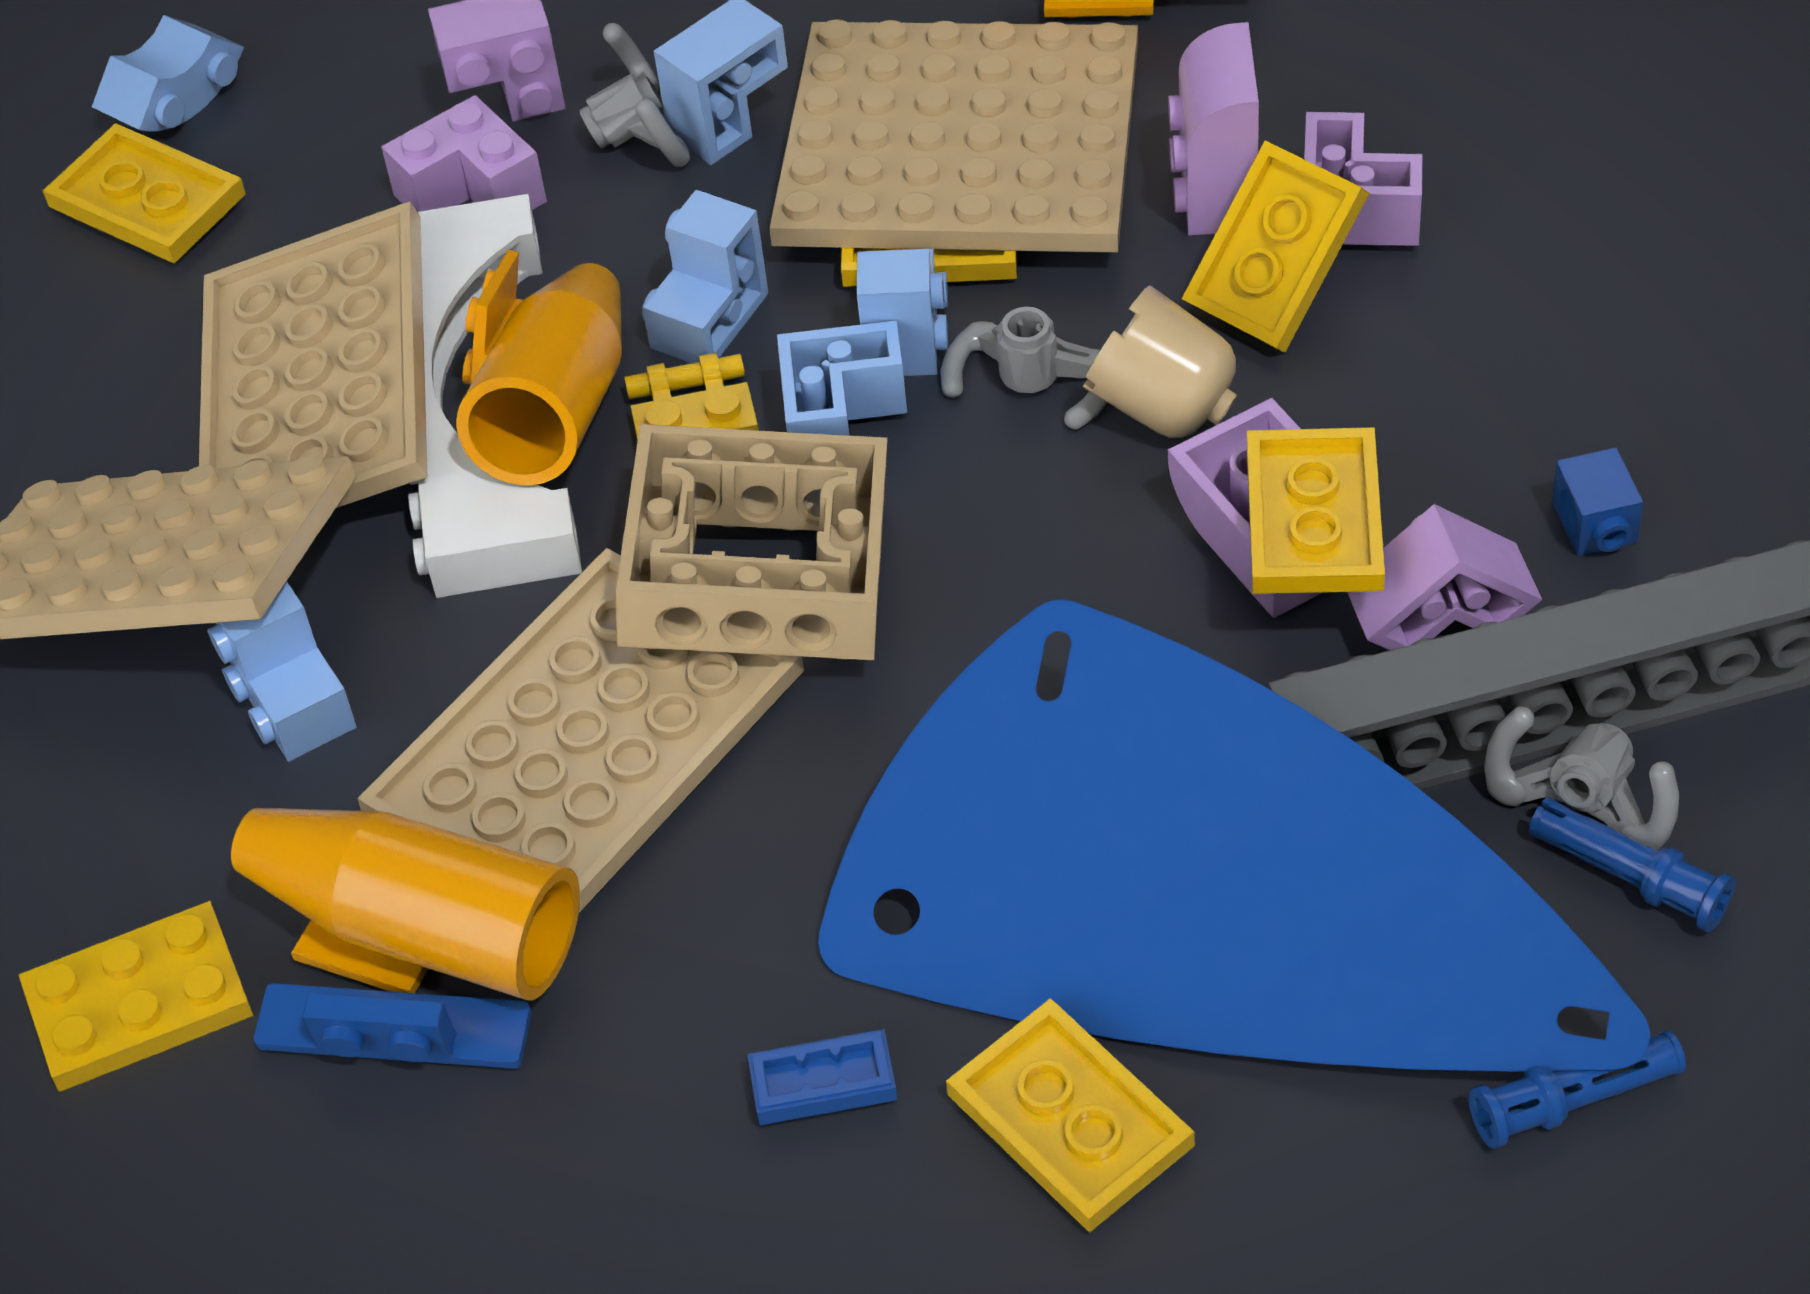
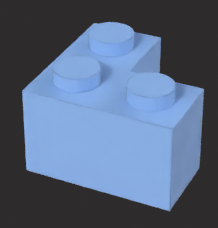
M729 0L654 50L665 120L674 134L685 142L687 148L710 165L752 138L747 95L788 68L782 24L746 0Z
M695 190L681 209H677L671 214L665 227V238L669 245L673 270L657 289H653L647 295L642 307V317L645 321L650 348L689 363L699 362L700 355L715 352L719 358L769 294L757 211Z
M933 249L857 252V302L860 325L897 320L903 375H937V350H948L947 315H937V309L948 307V287L946 272L935 273Z
M897 320L777 334L787 432L850 436L848 420L907 413Z
M287 581L261 619L217 622L216 626L207 629L212 644L223 663H231V665L223 668L222 672L234 697L239 703L246 699L250 700L254 708L248 710V714L259 737L265 745L275 740L288 762L357 728L345 690L317 648L305 609Z

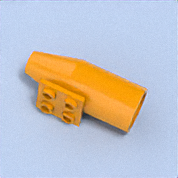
M507 250L497 269L488 270L480 298L472 297L468 306L465 328L466 332L474 333L473 349H469L465 357L462 381L463 384H468L470 387L459 406L456 427L459 440L466 454L484 472L498 480L511 484L537 485L558 477L568 468L618 370L622 350L621 289L617 278L607 268L594 263H583L567 271L526 299H517L519 252Z
M254 808L240 822L232 843L231 862L233 868L238 873L311 920L291 952L295 961L390 992L415 993L428 969L521 999L535 1000L550 987L558 975L575 933L580 907V886L578 877L571 868L389 812Z

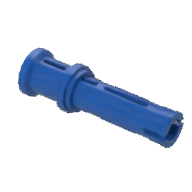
M1550 797L1542 801V807L1538 806L1529 826L1530 836L1554 845L1578 859L1629 882L1640 889V896L1644 897L1645 902L1655 907L1664 903L1696 919L1698 928L1708 933L1719 924L1732 900L1736 887V878L1726 873L1718 877L1684 861V853L1672 847L1670 849L1662 848L1660 851H1657L1569 809Z
M1667 1030L1650 1038L1645 1054L1637 1063L1633 1064L1632 1069L1593 1083L1592 1079L1594 1077L1614 1070L1552 1071L1548 1067H1531L1524 1071L1523 1078L1493 1089L1483 1084L1473 1087L1469 1091L1468 1097L1472 1119L1482 1140L1489 1148L1495 1150L1505 1146L1508 1143V1137L1538 1126H1542L1547 1130L1559 1127L1567 1119L1568 1112L1623 1094L1626 1091L1670 1075L1682 1074L1686 1069V1058L1677 1037ZM1523 1103L1521 1108L1508 1112L1510 1107Z

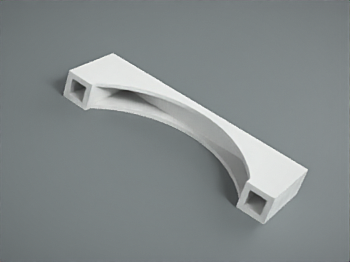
M523 194L420 211L418 213L421 220L428 477L411 482V485L418 484L419 492L408 495L414 529H422L423 538L413 539V550L419 576L430 574L436 598L581 574L582 567L577 529L568 489L550 490L539 485H516L490 476L480 469L466 454L457 432L442 411V394L446 375L457 349L468 333L465 328L468 306L472 297L480 298L488 270H496L507 250L519 252L517 284L528 276L542 274L538 237L529 195Z

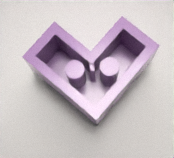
M464 0L428 9L449 93L501 81L512 122L566 109L550 28L541 0Z
M476 95L381 146L394 196L402 204L410 201L417 212L457 206L469 199L475 203L523 194L529 195L532 210L547 202L537 152Z
M1306 112L1304 160L1346 179L1370 193L1343 244L1419 246L1422 202V154L1363 153L1364 113Z
M1436 504L1415 518L1404 531L1383 548L1385 567L1384 591L1347 592L1367 640L1389 650L1409 646L1421 639L1434 638L1454 620L1474 628L1485 622H1501L1520 617L1542 600L1515 542Z

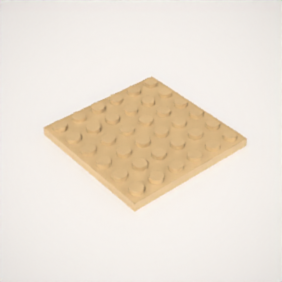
M843 20L812 22L770 223L771 245L791 247L1118 252L1138 50V25H1119L1111 22L1099 25H1065L1060 22L1010 24L1003 21L989 24L954 23L951 21L901 23L895 20H887L880 23L846 22Z

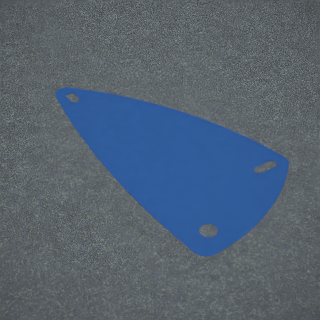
M1069 600L1046 602L1035 608L1003 633L968 665L940 695L912 730L887 767L863 810L836 874L819 931L818 945L820 955L825 964L834 973L848 979L937 1003L1017 1021L1025 1019L1051 998L1091 1035L1217 1054L1317 1064L1418 1070L1518 1072L1527 1071L1528 1068L1535 1066L1548 1067L1552 1071L1618 1070L1637 1063L1645 1054L1650 1041L1649 1024L1644 1014L1600 960L1562 918L1505 861L1459 820L1409 780L1352 739L1249 677L1187 646L1136 624ZM1061 631L1066 633L1071 639L1063 688L1057 699L1044 701L1038 697L1036 685L1045 641L1051 633ZM892 889H904L911 892L918 900L920 907L919 918L915 926L908 932L899 935H892L882 931L874 919V907L877 900L882 894ZM1569 1006L1610 1012L1606 1040L1563 1032L1557 1024L1558 1014L1562 1009Z

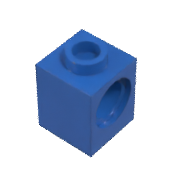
M1617 447L1557 460L1552 504L1577 557L1600 551L1611 552L1627 545L1636 544L1638 542L1643 500Z

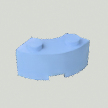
M163 15L154 34L141 48L126 56H110L92 108L138 130L161 131L174 128L198 114L212 101L223 86H227L233 81L237 74L238 61L244 47L197 25Z

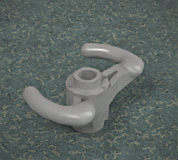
M616 23L607 24L603 29L604 39L621 58L630 74L586 99L588 105L579 110L586 127L601 148L611 143L614 147H617L630 138L636 137L659 148L674 166H685L690 159L688 148L685 142L674 134L658 110L663 107V104L657 92L659 83L655 73L627 32Z
M1034 307L1016 308L1007 313L999 325L985 321L974 322L955 337L944 355L940 370L942 392L948 398H957L963 392L962 373L969 355L974 351H984L987 355L998 361L999 376L1006 387L1019 393H1035L1048 388L1057 377L1086 378L1090 367L1101 350L1069 343L1056 337L1053 321L1040 309ZM1088 392L1079 403L1065 413L1064 422L1068 428L1078 430L1096 418L1108 403Z
M1518 706L1497 725L1488 742L1484 770L1487 790L1500 803L1506 806H1519L1523 802H1529L1541 797H1550L1566 804L1573 810L1593 815L1605 822L1608 827L1657 851L1669 839L1678 818L1679 789L1673 766L1664 761L1657 762L1651 766L1649 776L1653 791V809L1649 822L1645 823L1627 782V777L1635 764V759L1632 757L1633 746L1629 737L1618 727L1605 723L1590 724L1580 735L1574 736L1562 753L1513 771L1509 763L1512 751L1519 738L1534 724V713L1528 707Z

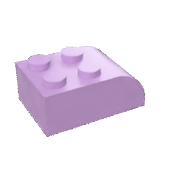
M1248 22L1222 25L1197 37L1186 48L1180 60L1179 95L1168 96L1170 131L1179 130V135H1173L1172 138H1169L1171 173L1182 172L1181 178H1173L1175 213L1186 212L1188 236L1216 234L1258 154L1259 100Z
M1273 398L1168 449L1170 476L1186 515L1202 538L1251 593L1247 430L1301 429ZM1323 592L1252 595L1275 618Z

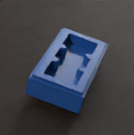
M885 1029L747 1054L759 1125L898 1100Z

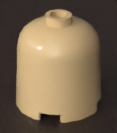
M1149 285L1130 306L1129 309L1135 314L1123 334L1120 335L1113 331L1086 375L1087 381L1084 383L1083 388L1160 435L1168 438H1184L1194 434L1207 419L1218 425L1234 403L1238 395L1228 388L1236 373V357L1231 345L1223 337Z

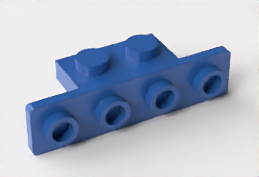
M272 983L265 990L254 1034V1042L258 1049L267 1051L516 1069L522 1064L532 1011L526 1001Z

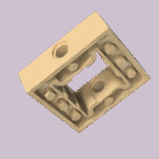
M640 424L616 584L617 646L874 660L887 438ZM697 524L721 525L724 527L776 528L790 531H817L816 561L789 559V555L779 554L776 555V559L725 556V551H712V555L693 554Z

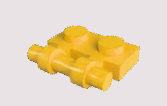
M715 352L700 355L699 362L665 368L664 363L646 366L647 372L624 377L629 400L651 395L653 397V401L630 405L637 440L640 424L759 431L748 383L723 385V381L745 377L741 354L718 358ZM701 385L705 386V391L671 397V391Z

